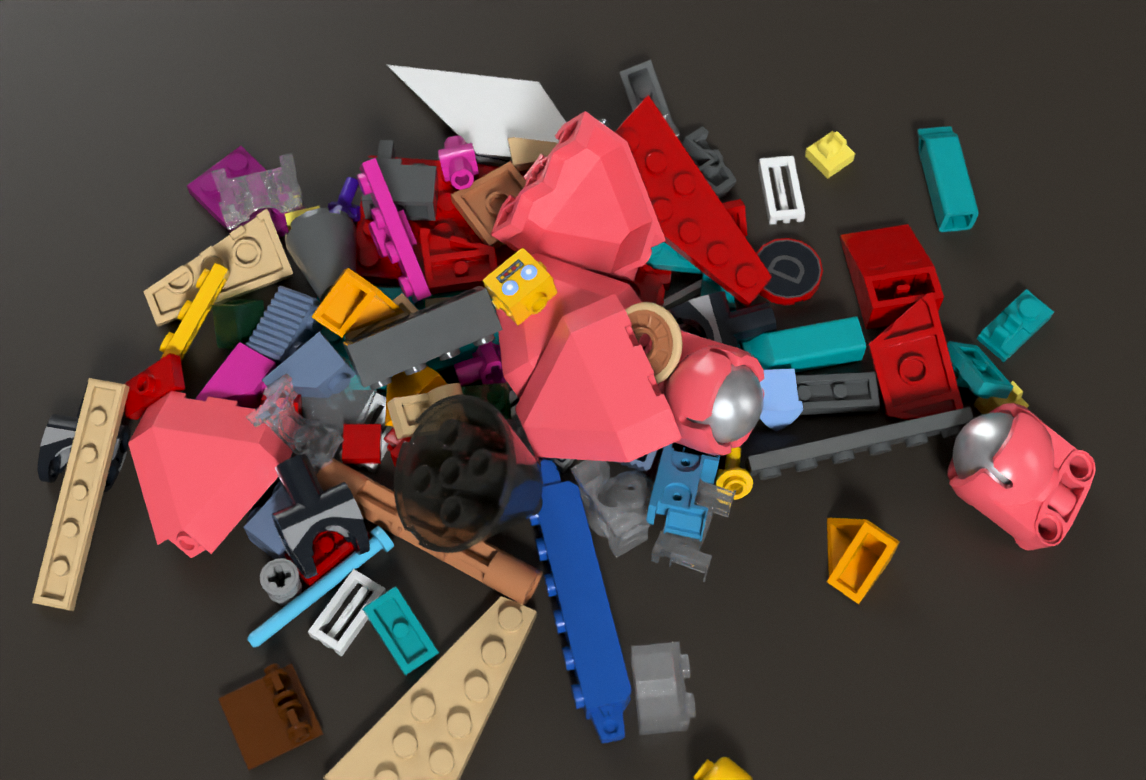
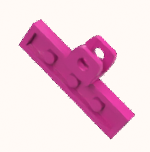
M376 158L363 162L359 167L361 173L356 176L364 196L370 194L375 208L370 209L374 221L369 223L368 227L381 258L388 256L392 264L398 262L403 276L398 277V280L407 298L412 296L414 303L426 299L432 295L412 249V246L416 245L417 242L404 210L397 212Z

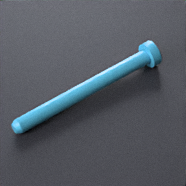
M380 526L375 527L370 531L373 536L369 539L370 551L362 555H358L354 551L252 631L247 638L249 643L253 647L260 646L349 576L353 569L359 568L381 549L388 552L395 547L389 536Z

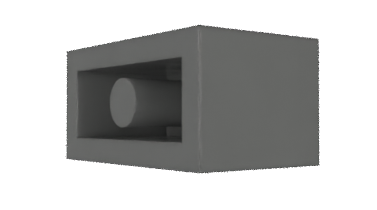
M380 140L376 160L397 212L404 210L407 220L436 221L439 188L436 166H428L422 163L402 165L401 159H395L394 140ZM362 193L365 219H373L370 209L375 208L370 194L364 196Z

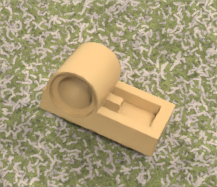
M459 383L443 385L424 394L393 398L387 403L397 439L459 429L471 421Z

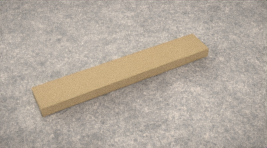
M93 378L88 380L32 603L70 611L75 609L130 388L126 384Z

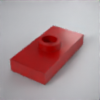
M169 353L124 383L130 387L125 404L126 418L138 420L144 415L147 407L170 391L181 392L185 389L179 355Z

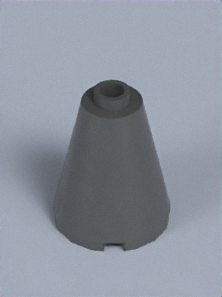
M328 208L310 210L298 216L291 222L292 229L288 235L285 233L284 237L289 254L321 302L344 269L350 268L357 273L356 227L353 219L341 210H339L340 214L330 213Z

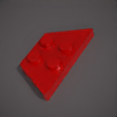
M930 292L919 299L868 344L886 416L913 420L963 409L934 294Z

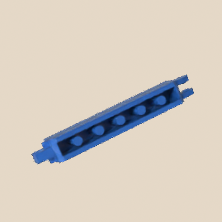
M543 459L536 463V488L532 489V503H528L526 506L531 526L538 525L541 538L535 539L539 561L547 560L550 572L544 574L548 597L556 596L558 610H553L555 627L558 634L565 633L568 645L567 647H562L565 667L567 671L574 670L577 684L571 685L576 709L583 708L586 720H592L601 744L618 741L625 738L623 711H625L630 703L632 690L578 485L570 481L561 482L557 466H555L552 460Z

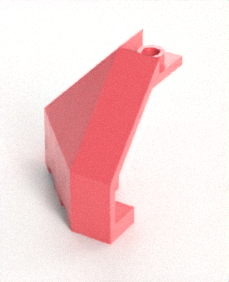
M584 111L563 124L555 135L559 142L547 157L540 154L524 175L526 184L518 196L515 198L510 194L501 205L491 235L516 252L523 247L530 255L535 252L607 277L634 281L638 267H642L649 260L652 254L651 248L666 240L628 142Z
M535 252L531 255L536 261H541L546 266V271L553 277L558 293L547 302L543 310L537 314H532L518 326L503 310L496 309V314L503 329L498 332L503 377L519 399L562 316L612 294H616L624 309L641 303L642 301L630 284ZM645 333L640 337L639 345L641 344L642 348L648 344L651 339L650 336Z
M612 294L562 316L515 408L535 457L628 463L682 439L666 397L660 391L654 377V371L642 345H639L633 333L631 321L616 294Z
M170 391L147 407L128 445L157 545L169 539L190 558L195 557L204 550L212 554L278 478L275 467L290 459L302 431L277 408L272 406L259 405L258 409L239 407L238 401L208 397L206 401L186 398V393Z

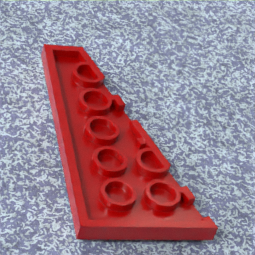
M647 95L615 133L628 142L664 234L665 243L748 307L767 286L772 276L650 96Z

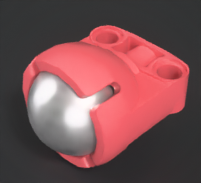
M680 329L682 335L680 361L673 373L667 379L658 383L661 393L665 395L682 437L681 440L675 443L714 456L727 455L732 452L731 448L741 446L748 439L760 419L764 404V390L760 382L764 380V370L758 359L747 351L687 333ZM651 339L644 349L645 354H648L652 348Z
M1006 403L991 410L988 414L974 418L962 428L954 443L953 457L949 464L947 475L950 481L949 484L958 497L975 507L1014 537L1015 542L1020 548L1024 550H1037L1055 546L1063 540L1089 492L1096 467L1089 453L1084 450H1077L1025 406L1016 403Z

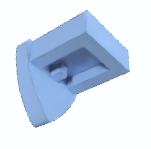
M795 369L764 370V380L760 382L764 390V404L760 419L772 430L779 431L793 423L803 411V403L798 399Z

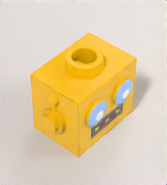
M523 247L482 280L495 308L503 310L517 326L532 314H537L543 310L547 302L558 293L553 277L546 271V266L541 261H536Z

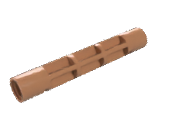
M334 458L328 459L320 468L317 477L323 490L345 482L351 490L363 518L479 580L521 605H526L535 593L542 577L541 570L386 488Z

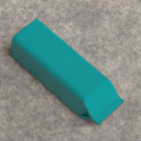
M951 126L918 129L919 155L939 232L971 229L979 215L958 135L952 131Z
M855 316L763 333L750 341L742 342V348L758 359L763 370L795 369V373L861 361L866 350V342L859 319Z

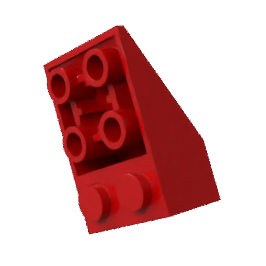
M909 224L840 235V241L866 329L891 325L919 299L930 292L934 294L939 311L944 295L935 266Z

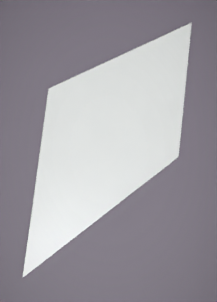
M387 65L467 144L472 143L476 153L511 157L508 146V138L511 137L559 142L555 135L566 121L539 82Z

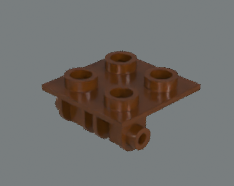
M278 663L269 665L264 669V677L218 698L248 770L324 734L293 664L280 668Z

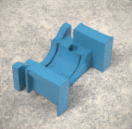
M672 444L663 447L649 502L646 523L654 525L656 513L666 515L664 534L668 532L699 539L701 542L708 507L694 505L699 481L715 483L720 455L717 458L703 454L702 456L685 452V447H683L682 452L674 451Z

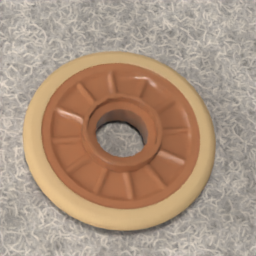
M650 302L634 304L626 308L625 311L631 321V328L638 343L640 337L645 333L652 340V348L646 356L658 384L673 373L680 361L682 353L681 331L676 319L664 307Z

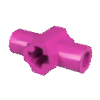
M458 135L448 137L444 142V149L438 150L445 182L451 181L452 185L459 190L469 188L474 182V175L479 174L473 144H466L465 140Z
M492 341L478 346L476 352L472 354L473 358L453 364L461 387L478 381H482L483 384H488L493 388L506 385L507 381L503 377L500 345L494 344Z

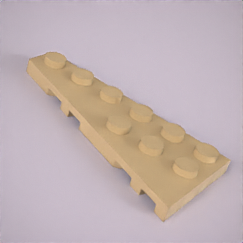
M501 596L323 777L324 780H459L537 617V611Z

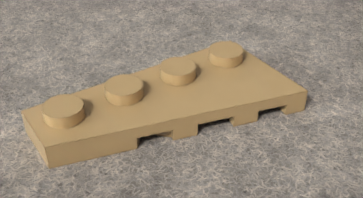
M267 208L244 226L241 225L229 233V236L214 246H210L199 253L198 257L186 265L180 266L143 291L158 327L178 320L177 317L184 303L187 300L193 302L200 290L195 286L201 273L205 268L211 270L215 262L227 268L230 276L213 306L294 276Z

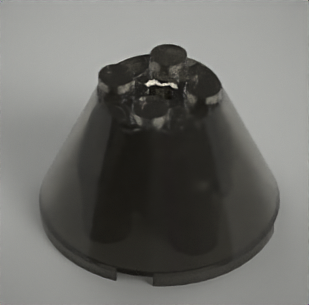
M453 395L434 403L418 417L415 422L419 426L415 430L410 442L403 441L397 458L394 475V498L398 516L404 529L412 532L419 541V545L441 553L460 552L519 525L530 516H535L540 512L543 505L541 497L543 489L541 462L530 453L504 416L491 403L471 395Z

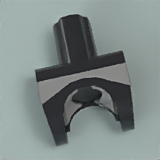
M725 291L693 298L668 309L678 324L692 326L700 337L741 349L740 342L751 340L763 333L777 331L775 315L769 302L730 311Z
M85 392L76 417L53 414L47 423L38 457V476L42 482H55L59 473H62L67 466ZM120 425L104 492L109 491L115 483L128 451L130 429L126 425Z
M306 453L285 460L275 467L291 505L272 513V519L285 550L306 579L317 575V569L312 558L314 555L312 545L314 537L322 532L332 531L342 535L348 543L351 542L358 555L370 551L369 538L361 511L345 482L323 490Z

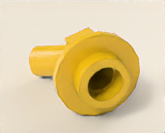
M739 447L731 448L732 452L727 454L725 458V469H718L715 478V487L718 494L729 500H737L746 496L753 487L751 474L746 469L740 468L741 448Z

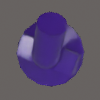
M352 177L346 178L338 202L328 203L330 213L340 214L339 210L346 212L353 219V222L360 221V206L352 204L359 186L357 179Z

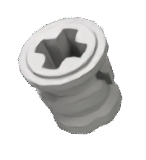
M280 558L268 562L263 567L260 573V583L272 601L285 606L302 593L299 571L293 562ZM285 579V586L279 587V580Z

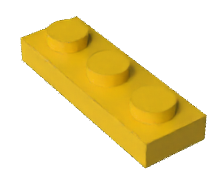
M215 262L211 270L207 268L203 270L195 286L200 289L193 302L187 300L184 303L177 319L181 320L175 334L168 332L160 346L159 351L163 352L161 359L172 353L179 355L181 361L183 360L230 276L227 268Z

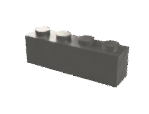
M477 286L343 342V345L359 383L364 388L370 386L371 390L390 384L392 382L391 376L405 371L406 375H411L427 367L425 362L437 357H439L440 361L453 358L461 353L460 347L472 342L474 346L486 344L495 339L494 333L503 329L487 288Z

